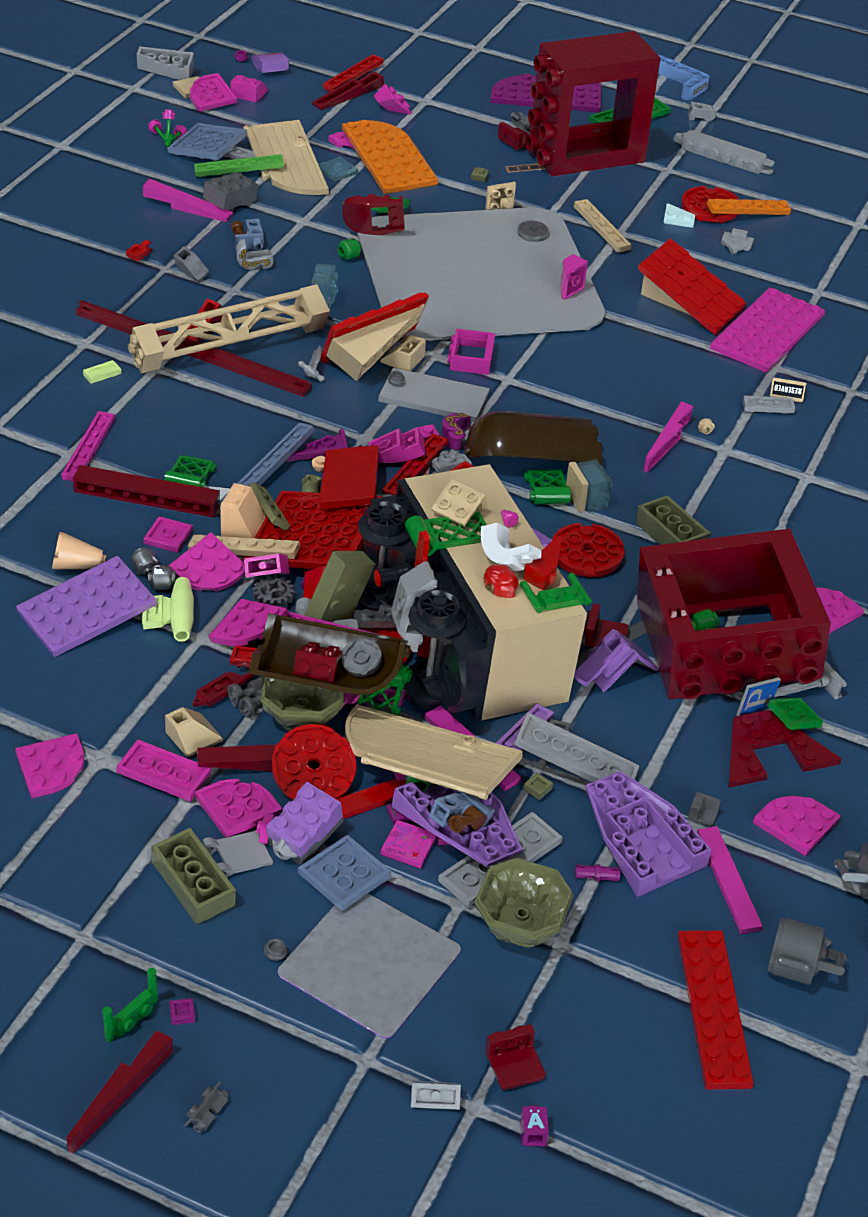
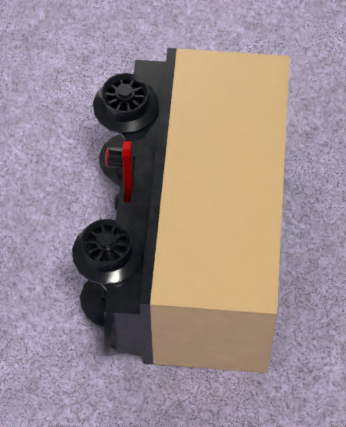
M491 465L397 480L396 495L370 499V506L365 508L363 516L359 520L358 530L362 535L365 554L376 565L358 601L359 609L378 611L381 605L393 606L400 577L424 561L429 563L431 570H433L434 578L437 580V589L427 591L420 597H417V602L410 608L408 614L410 625L417 632L423 634L422 644L418 646L416 652L419 658L414 664L409 665V669L412 670V676L410 681L406 682L403 687L409 702L422 709H435L445 703L450 713L467 710L474 722L531 710L536 704L546 707L569 702L587 617L583 606L543 610V612L537 613L520 587L525 567L524 570L514 571L518 580V587L514 598L495 596L491 593L490 588H485L483 574L487 567L497 563L489 559L485 554L482 543L438 549L428 556L430 543L428 532H419L416 549L405 528L406 521L412 516H420L423 520L444 517L433 512L432 506L450 480L453 479L485 494L487 508L484 513H480L487 525L499 523L505 526L501 516V511L504 509L517 513L519 517L518 523L513 527H507L509 528L510 548L530 544L540 550L544 549ZM477 519L469 520V522L478 523ZM455 522L450 523L451 525L459 527L460 525ZM433 525V526H432L433 528H436V529H438V530L441 529L440 526H437V525ZM464 526V527L462 528V529L467 530V531H470V532L473 530V529L468 528V527H466V526ZM448 529L444 530V532L449 533L451 535L454 533L453 531H450ZM477 531L475 533L481 536V532ZM461 534L457 535V537L459 538H467L466 536ZM443 537L438 538L440 542L448 541V539ZM558 568L556 570L557 579L555 583L549 585L545 590L569 586ZM528 583L535 595H538V591H542Z

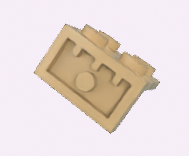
M451 479L433 504L432 511L462 526H466L475 511L478 510L484 513L487 508L486 496Z

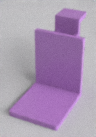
M612 629L587 655L589 658L575 670L574 678L585 687L593 680L603 692H606L637 659L656 672L659 668L636 643L619 631Z

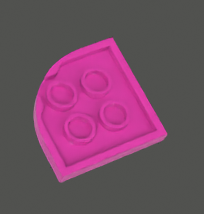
M219 73L198 78L190 88V99L199 112L237 103V97Z
M209 533L169 565L172 567V570H175L177 578H188L192 589L198 591H220L232 586L245 576L244 563L212 533Z
M816 588L831 622L830 633L863 615L864 609L841 591Z
M241 599L210 633L209 639L211 642L228 646L248 645L247 641L256 640L258 637L259 640L262 639L268 613L288 616L289 612L287 608Z
M77 733L15 748L31 799L67 788L75 782L74 778L79 772H82L84 767L83 748Z
M228 779L195 791V798L225 838L235 836L257 826L258 822L263 820L266 813L273 814L274 817L282 813V807L271 793L254 782L248 784L239 782V779Z
M786 796L768 803L754 817L753 824L804 856H807L839 822L841 815L815 801L813 798Z

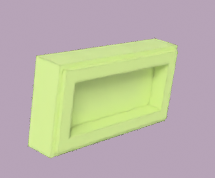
M113 360L83 370L84 377L91 384L121 374V368Z

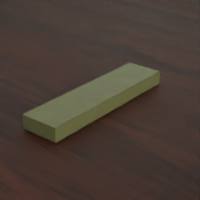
M251 482L249 487H252L259 504L272 524L287 530L290 526L289 522L267 489L255 482Z

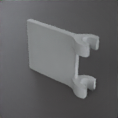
M256 831L218 840L208 837L202 841L210 855L218 851L223 863H217V865L227 878L235 873L273 864V860L264 843H259V834Z

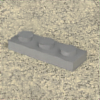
M743 396L742 400L744 411L767 413H794L795 411L794 400L789 397Z

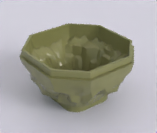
M262 676L261 703L264 710L272 715L283 728L292 730L308 724L325 725L342 708L344 692Z
M514 858L491 866L488 869L474 903L483 920L488 925L490 932L496 938L523 947H533L549 940L561 931L574 895L558 870L520 858Z

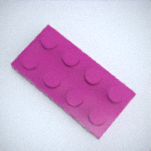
M137 740L116 766V772L191 802L195 796V791L199 790L211 775V768L198 767L195 761Z

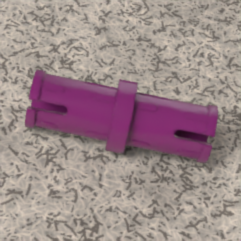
M576 864L575 878L594 879L596 882H599V880L619 882L620 867L600 866V864H595V866Z

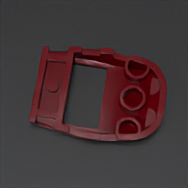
M368 194V197L352 196L343 202L342 214L344 222L351 230L357 233L386 235L405 230L403 196H400L399 199H391L390 195L378 197L375 194ZM388 207L389 224L386 227L372 226L371 208Z

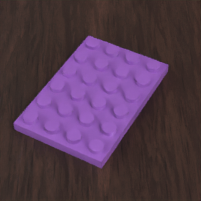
M116 556L17 605L16 609L50 653L56 657L156 606L157 601L126 564Z

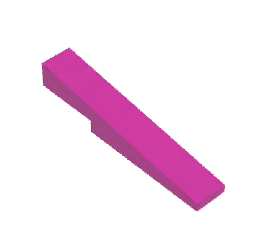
M149 179L143 185L144 197L171 203V209L227 222L233 215V211L223 210L210 202Z
M681 401L646 456L643 471L648 472L681 439L682 428L691 420L693 406Z

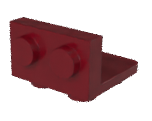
M505 122L499 123V140L517 150L526 146L525 138L529 133L520 128H514Z
M593 603L591 611H587L586 622L588 624L585 623L583 635H586L585 646L596 647L612 629L619 631L627 637L629 625L599 619L601 605Z
M308 642V644H304L296 652L293 674L334 682L337 663L342 658L343 651L337 646H328L326 648L321 647L317 642Z
M532 1024L516 1026L511 1030L498 1031L487 1036L485 1053L502 1090H509L541 1081L545 1078L546 1073L533 1047L535 1030Z

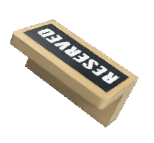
M773 377L770 397L793 398L795 402H803L806 383Z

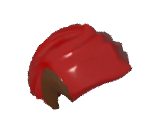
M503 564L487 567L483 574L485 588H490L491 593L495 596L514 598L518 587L515 572Z

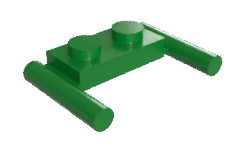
M570 573L567 576L572 586L538 591V595H535L526 580L520 582V587L537 613H541L543 610L547 611L582 604L590 605L592 602L574 573Z
M155 968L147 970L148 989L139 994L117 1015L112 1017V1009L109 1006L102 1009L106 1042H112L114 1035L120 1038L126 1032H130L140 1019L147 1017L151 1013L153 1004L158 1001Z

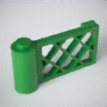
M479 511L475 512L470 520L477 519L478 523L475 524L468 521L466 527L473 529L471 532L462 529L464 527L462 525H459V527L451 525L450 523L454 521L446 517L423 520L420 516H412L406 521L405 528L416 549L419 532H428L430 538L428 556H430L438 549L481 543V536L475 533L477 531L481 532V527L487 524ZM437 525L440 526L441 529L438 530L436 528H433L432 526ZM448 529L450 531H453L454 533L451 535L449 533L444 532V530ZM461 534L466 536L467 538H459L457 537V535ZM443 537L448 539V541L440 542L438 538Z

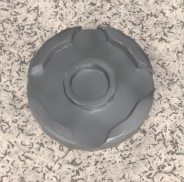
M369 639L354 640L345 646L342 652L341 659L345 671L355 677H366L373 674L382 663V653L379 646Z

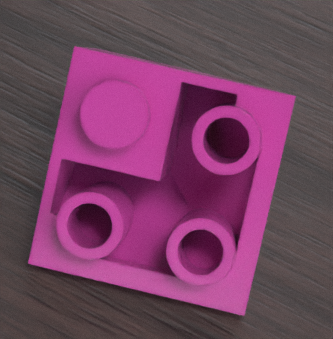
M384 84L374 95L378 103L386 110L405 114L412 113L409 109L410 105L405 101L406 99L401 94L398 95L392 86L389 87Z

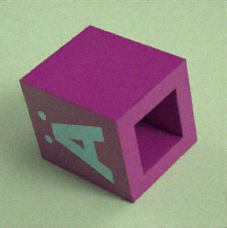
M536 1105L522 1107L520 1117L522 1146L547 1145L549 1134L547 1107Z

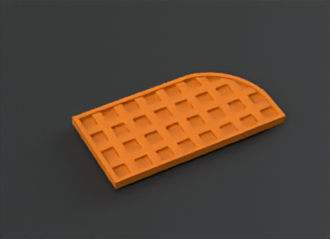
M371 120L342 124V130L384 194L438 185V178L408 134L400 128L388 123Z

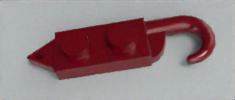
M241 662L236 667H247L249 669L250 663ZM234 672L224 673L196 691L193 707L205 705L211 707L228 696L227 688L229 685L238 684L241 686L255 675L249 674V672L242 676Z

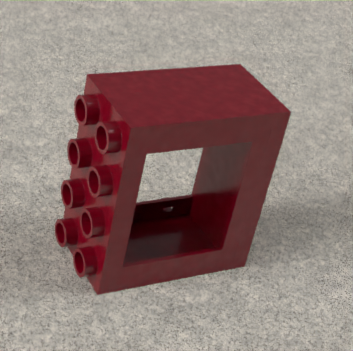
M636 31L540 43L539 55H536L533 60L537 76L536 82L531 84V96L534 104L533 108L528 111L531 133L526 135L525 138L527 151L532 152L536 156L539 166H544L551 176L644 163L661 57ZM618 80L612 121L569 127L574 86Z
M790 528L640 547L637 605L668 699H695L700 695L715 693L733 694L739 690H745L747 685L778 677L781 679L779 685L798 682L809 684L823 678L831 622ZM768 606L774 621L695 631L690 616L706 609L719 613Z

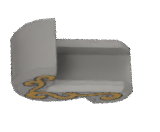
M245 239L241 240L236 246L237 261L242 268L252 270L259 265L262 266V269L272 267L274 263L273 255L268 249L247 252Z

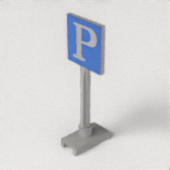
M825 661L823 678L809 684L795 683L778 688L781 681L778 677L747 685L736 715L741 716L770 709L768 704L771 699L814 687H824L834 699L842 697L840 693L841 688L846 687L847 683Z

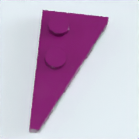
M344 428L340 429L339 434L335 436L326 435L322 439L306 444V449L299 452L296 450L287 459V462L312 459L317 456L325 457L326 450L347 448Z

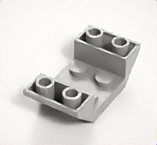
M425 561L400 577L391 610L398 633L404 640H408V645H411L413 652H417L418 646L422 644L423 634L417 632L410 625L408 618L410 608L417 602V597H420L427 591L437 589V580L434 578L433 570H431L429 563Z

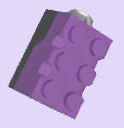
M306 782L297 792L296 798L293 801H289L283 807V812L278 817L275 816L266 826L269 845L273 847L274 853L282 860L290 858L300 865L309 861L344 821L341 802Z

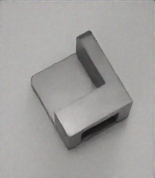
M696 792L690 807L688 820L712 827L717 817L721 800Z

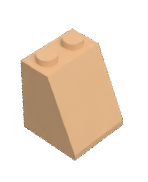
M236 483L232 485L220 505L221 536L255 538L266 516L252 487Z

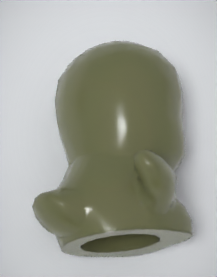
M307 474L302 479L303 486L301 492L321 493L319 485L322 482V477Z

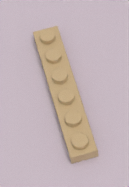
M588 199L574 202V208L617 253L631 250V244Z
M193 535L188 545V550L207 535ZM216 536L235 555L259 557L285 554L288 555V559H295L300 548L299 541Z

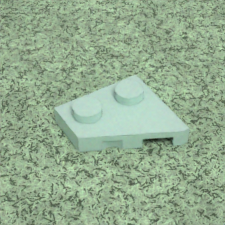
M667 204L664 218L665 224L693 228L694 214Z

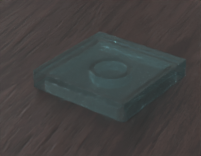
M342 157L318 164L321 172L334 182L358 174V169Z

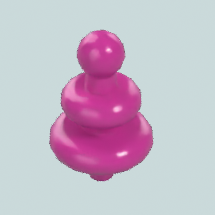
M505 509L501 511L502 520L506 527H513L518 523L519 517L517 513Z

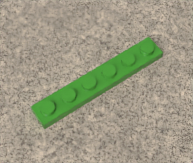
M282 154L194 164L196 177L284 167Z

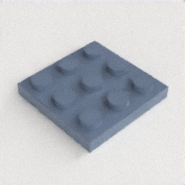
M346 835L298 867V874L341 911L391 878V870L349 835Z

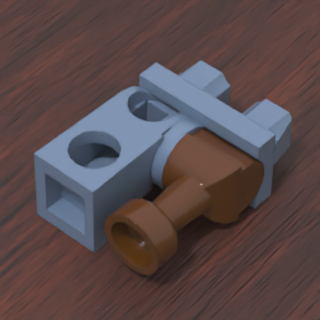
M259 219L245 220V231H243L242 222L234 221L231 224V229L234 233L235 249L237 244L245 239L247 251L248 249L262 250L264 247V235Z
M460 791V793L437 798L429 817L440 826L445 827L449 825L454 833L464 831L467 826H471L474 830L485 827L488 821L492 819L495 809L490 805L485 806L481 803L478 796Z

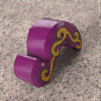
M453 413L443 419L442 436L448 439L447 445L454 450L464 448L465 443L462 439L466 436L464 431L470 428L471 417L469 415Z

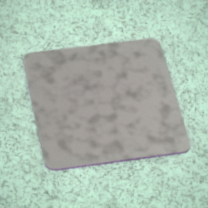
M367 893L343 911L334 905L278 968V975L281 979L378 1036L390 1038L397 1032L460 954L461 948L459 944Z

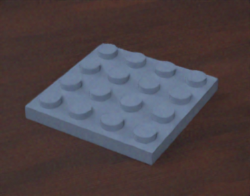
M197 123L168 147V153L217 161L248 135L247 129Z

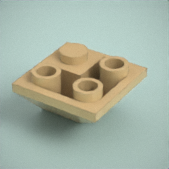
M510 182L487 186L485 210L513 209L516 183Z
M182 707L165 715L166 733L187 758L196 754L197 748L211 747L223 741L220 734L199 712Z

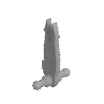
M319 345L318 349H315L309 365H306L304 361H299L298 366L304 369L307 377L317 378L320 382H323L325 377L321 376L319 371L316 370L322 347Z

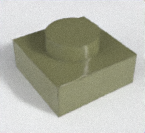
M475 167L471 174V180L485 182L489 175V170Z
M536 773L524 783L523 789L540 800L552 790L553 783L539 773Z

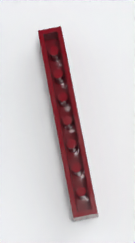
M84 465L79 466L73 477V488L76 493L212 518L215 517L219 508L220 490Z

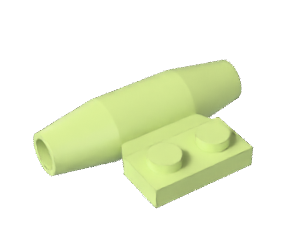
M180 577L175 580L171 598L163 597V595L154 596L157 605L143 612L142 625L143 629L163 627V625L171 622L174 638L182 642L190 637L194 621V596L190 580Z

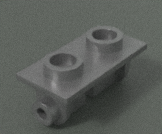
M521 112L511 113L512 124L530 134L531 125L529 124L528 117Z
M220 1081L213 1088L209 1085L200 1096L203 1099L201 1104L198 1106L195 1103L186 1114L189 1119L185 1123V1127L191 1122L196 1132L206 1131L207 1127L216 1117L209 1109L218 1114L228 1102L229 1094L225 1090L220 1091L217 1088L221 1084Z

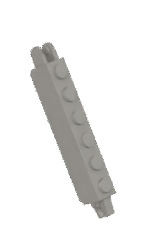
M689 130L687 133L677 132L674 135L673 141L680 143L683 150L756 174H760V172L768 175L773 173V169L766 166L772 167L775 162L766 158L767 155L765 153L694 130Z

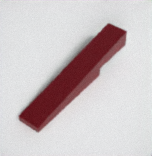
M374 71L358 81L353 78L312 102V105L320 110L327 109L383 87L384 77Z
M277 744L197 748L198 767L272 771V756ZM312 760L308 763L310 768L317 769L320 767L317 761Z
M156 1030L130 1066L121 1062L66 1137L68 1152L73 1154L173 1053L172 1037Z

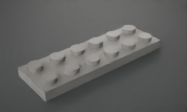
M528 712L513 744L591 782L619 771L635 780L639 765Z
M531 812L512 825L522 847V853L494 865L514 858L534 862L562 843V836L535 813ZM467 856L441 873L438 881L463 904L470 907L474 904L486 873L491 866L486 867L470 856Z

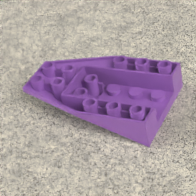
M622 771L586 785L585 788L602 837L636 897L708 866L711 848L674 805Z
M413 782L395 788L392 808L484 866L489 867L522 853V847L504 807L492 792L487 800L480 799V802L485 806L490 805L495 809L494 815L487 825L478 830L467 826L464 831L454 833L449 825L442 827L430 818L429 815L437 798L460 793V791L437 784L432 785L428 790L420 791Z

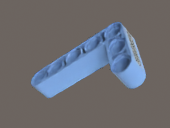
M659 55L661 59L658 74L683 84L682 99L692 100L707 90L708 74Z

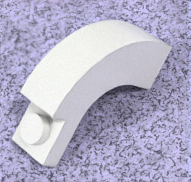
M499 523L481 527L483 550L489 559L497 564L506 565L514 571L524 570L525 563H531L533 560L541 558V550L530 544L510 548L509 528Z

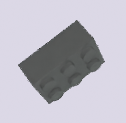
M234 172L230 175H223L220 178L205 181L203 199L223 210L256 201L258 184L253 182L252 179L242 176L241 173Z

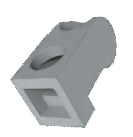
M691 102L688 118L693 121L695 117L712 121L715 118L714 107L703 103Z

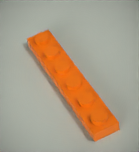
M708 199L707 202L711 213L790 215L792 211L787 201Z

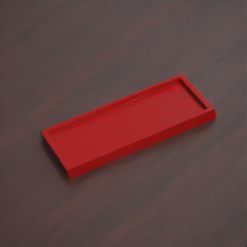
M379 445L326 450L319 501L320 509L370 505V499L376 498Z

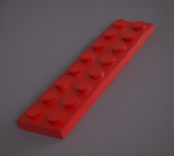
M723 930L678 931V943L705 1090L752 1089L754 1083Z

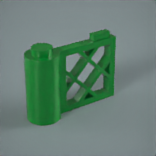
M180 455L171 471L166 472L164 480L206 488V479L210 472L215 471L217 464H214V461Z
M562 469L527 470V473H524L525 481H529L531 488L529 499L533 501V504L570 503V487L566 485Z
M402 664L398 675L385 688L371 695L361 694L357 704L363 705L370 700L376 710L389 705L391 709L390 714L399 716L401 709L398 708L403 687L406 682L410 681L412 676V670L409 669V665ZM390 687L397 688L396 695L388 699L384 691ZM382 693L386 701L376 707L372 698Z

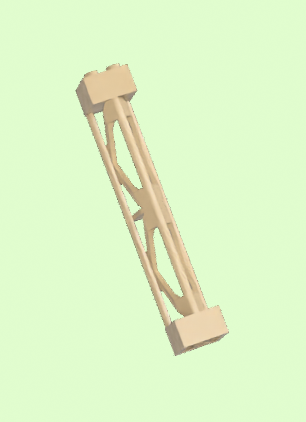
M316 284L299 288L296 291L173 320L133 327L128 350L134 356L136 368H139L141 373L160 369L162 360L298 327H303L305 333L321 330L324 328L330 310ZM296 298L294 305L284 307L279 304L280 301ZM264 307L272 309L269 311L261 312L264 309ZM246 309L252 310L250 315L232 319L230 314ZM287 314L293 317V319L280 317L276 315ZM223 315L219 323L210 324L205 320ZM260 319L285 323L249 332ZM242 324V325L239 327V329L236 330L235 325ZM190 325H194V326H197V327H198V328H193V329L187 330ZM177 326L178 331L176 333L160 337L156 333L158 330ZM213 331V332H216V333L220 334L221 337H220V336L211 335V334H206V333H204V332ZM188 336L212 341L175 350ZM167 342V344L164 347H162L161 343Z

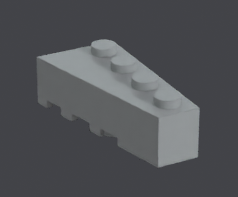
M139 46L137 67L152 73L183 80L192 76L194 53Z

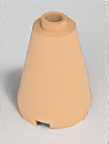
M59 532L52 569H91L104 563L106 555L102 554L103 550L64 532Z

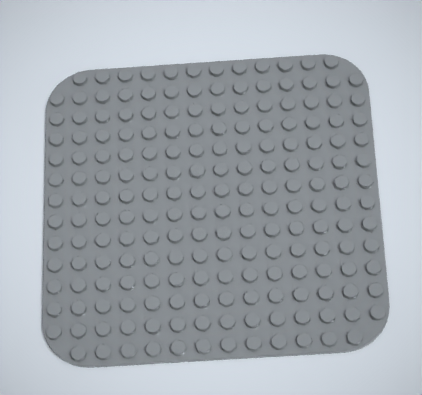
M513 208L404 215V231L386 235L357 234L381 308L399 299L404 300L419 292H426L429 295L415 330L407 332L402 338L414 335L426 339V341L449 340L452 335H455L456 328L495 333V336L590 330L604 319V306L588 272H586L584 289L565 300L561 298L560 277L563 259L572 254L580 257V254L564 220L552 211L541 208ZM388 216L372 217V226L386 227L389 224ZM525 221H538L548 227V236L538 242L527 241L522 238L523 236L518 235V226Z

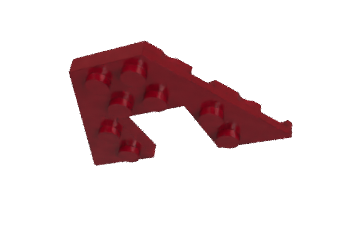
M771 710L733 718L729 788L767 779L768 774L755 754V749L786 743L803 772L840 765L841 758L801 730L788 729Z

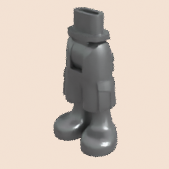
M262 677L247 684L248 688L242 690L238 684H231L227 688L232 705L234 707L238 706L239 712L244 716L252 714L256 706H262Z

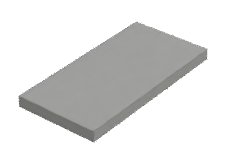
M393 368L392 371L397 370L403 373L405 381L395 386L389 383L387 379L379 394L378 401L443 416L453 413H465L471 417L470 422H475L484 407L490 388Z

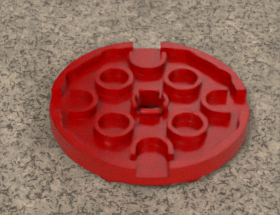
M697 186L683 194L682 208L694 214L698 221L725 223L738 215L711 213L707 205L708 199L739 200L735 194L719 187L709 189L707 186Z
M581 523L570 524L558 530L552 538L554 540L558 535L562 537L558 565L575 575L604 577L618 569L623 562L625 552L622 540L616 533L601 525L581 526Z
M317 724L302 725L287 732L276 745L271 763L273 778L279 789L288 798L294 800L299 789L308 782L334 799L343 796L351 786L356 771L355 754L345 737H341L330 727ZM310 761H317L320 767L316 770L310 768L308 765Z

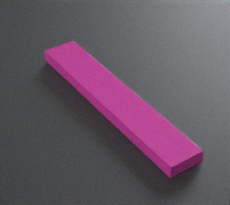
M97 412L61 474L62 479L73 481V477L80 465L89 466L113 424L115 414Z
M441 705L425 714V720L433 726L474 736ZM511 770L498 786L507 791L520 783L521 777L514 770Z
M718 827L697 829L699 836L711 848L708 862L740 934L761 931L763 927Z

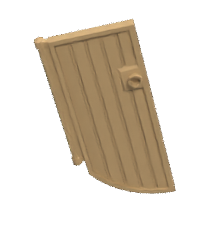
M300 120L251 125V127L245 125L243 129H247V138L256 157L282 154L284 167L262 170L261 174L264 181L270 178L272 185L297 194H329L328 186Z
M358 704L351 710L346 720V740L350 743L353 753L358 757H362L361 763L478 796L484 800L488 799L493 789L522 759L521 750Z

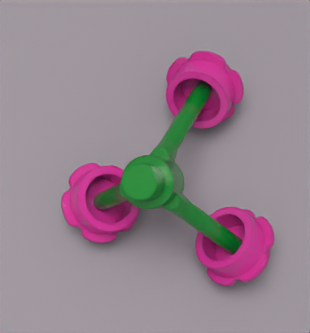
M165 110V113L162 112L163 119H167V133L163 134L161 132L162 126L159 120H152L148 125L150 132L154 134L159 133L167 149L176 138L179 139L187 132L184 126L177 125L174 129V136L170 133V119H175L176 113H173V110Z

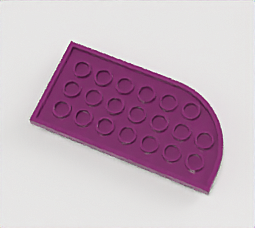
M523 74L500 80L492 88L491 103L533 107L534 100L531 96V84L536 82V76ZM601 83L574 86L571 110L599 113L601 108Z

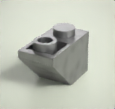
M185 246L173 255L177 268L198 283L210 273L198 256Z

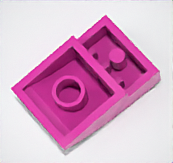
M418 427L403 434L400 429H397L368 442V446L379 445V463L408 461L425 455L424 437Z

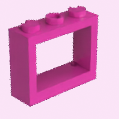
M456 328L455 335L451 337L447 363H450V370L489 375L495 333ZM459 345L486 348L484 359L458 356Z

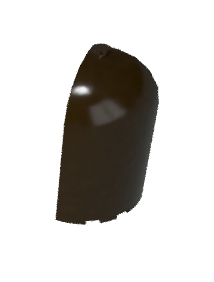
M506 410L491 411L476 419L469 429L464 446V454L469 459L486 456H507L589 463L592 466L602 464L601 442H597L599 432L596 425H592V420L589 418Z
M268 613L262 639H265L263 645H258L256 651L252 653L249 674L350 694H371L385 688L398 675L404 657H409L411 645H408V640ZM369 639L379 646L382 653V663L379 669L366 677L350 675L345 671L342 659L338 660L334 682L293 674L296 652L304 644H308V642H317L321 647L326 648L328 646H337L343 651L345 646L354 640Z

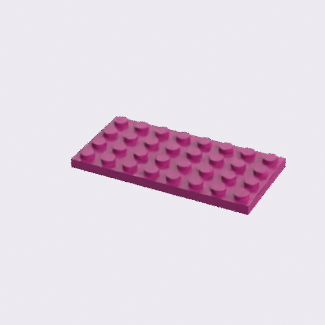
M768 288L710 344V349L767 373L824 316L825 310L804 300L794 298L789 294L782 293L777 289Z

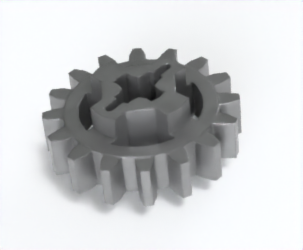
M277 575L274 578L267 576L266 580L261 578L260 583L256 582L255 587H253L254 601L278 607L282 605L288 607V603H292L293 598H295L294 585H291L290 580L285 581V577L278 579Z

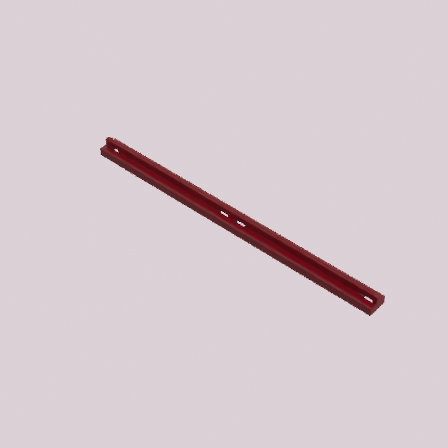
M83 300L79 301V307L76 309L77 316L130 335L132 334L133 327L147 324ZM163 329L156 331L158 337L172 334V332ZM185 338L175 350L202 343ZM167 342L161 343L162 346L164 347L167 344ZM218 348L187 354L196 359L302 397L312 389V383L307 380L229 352L227 353Z

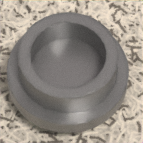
M392 371L388 376V382L395 386L405 381L401 371Z
M271 939L264 947V954L270 960H281L287 954V946L280 939Z

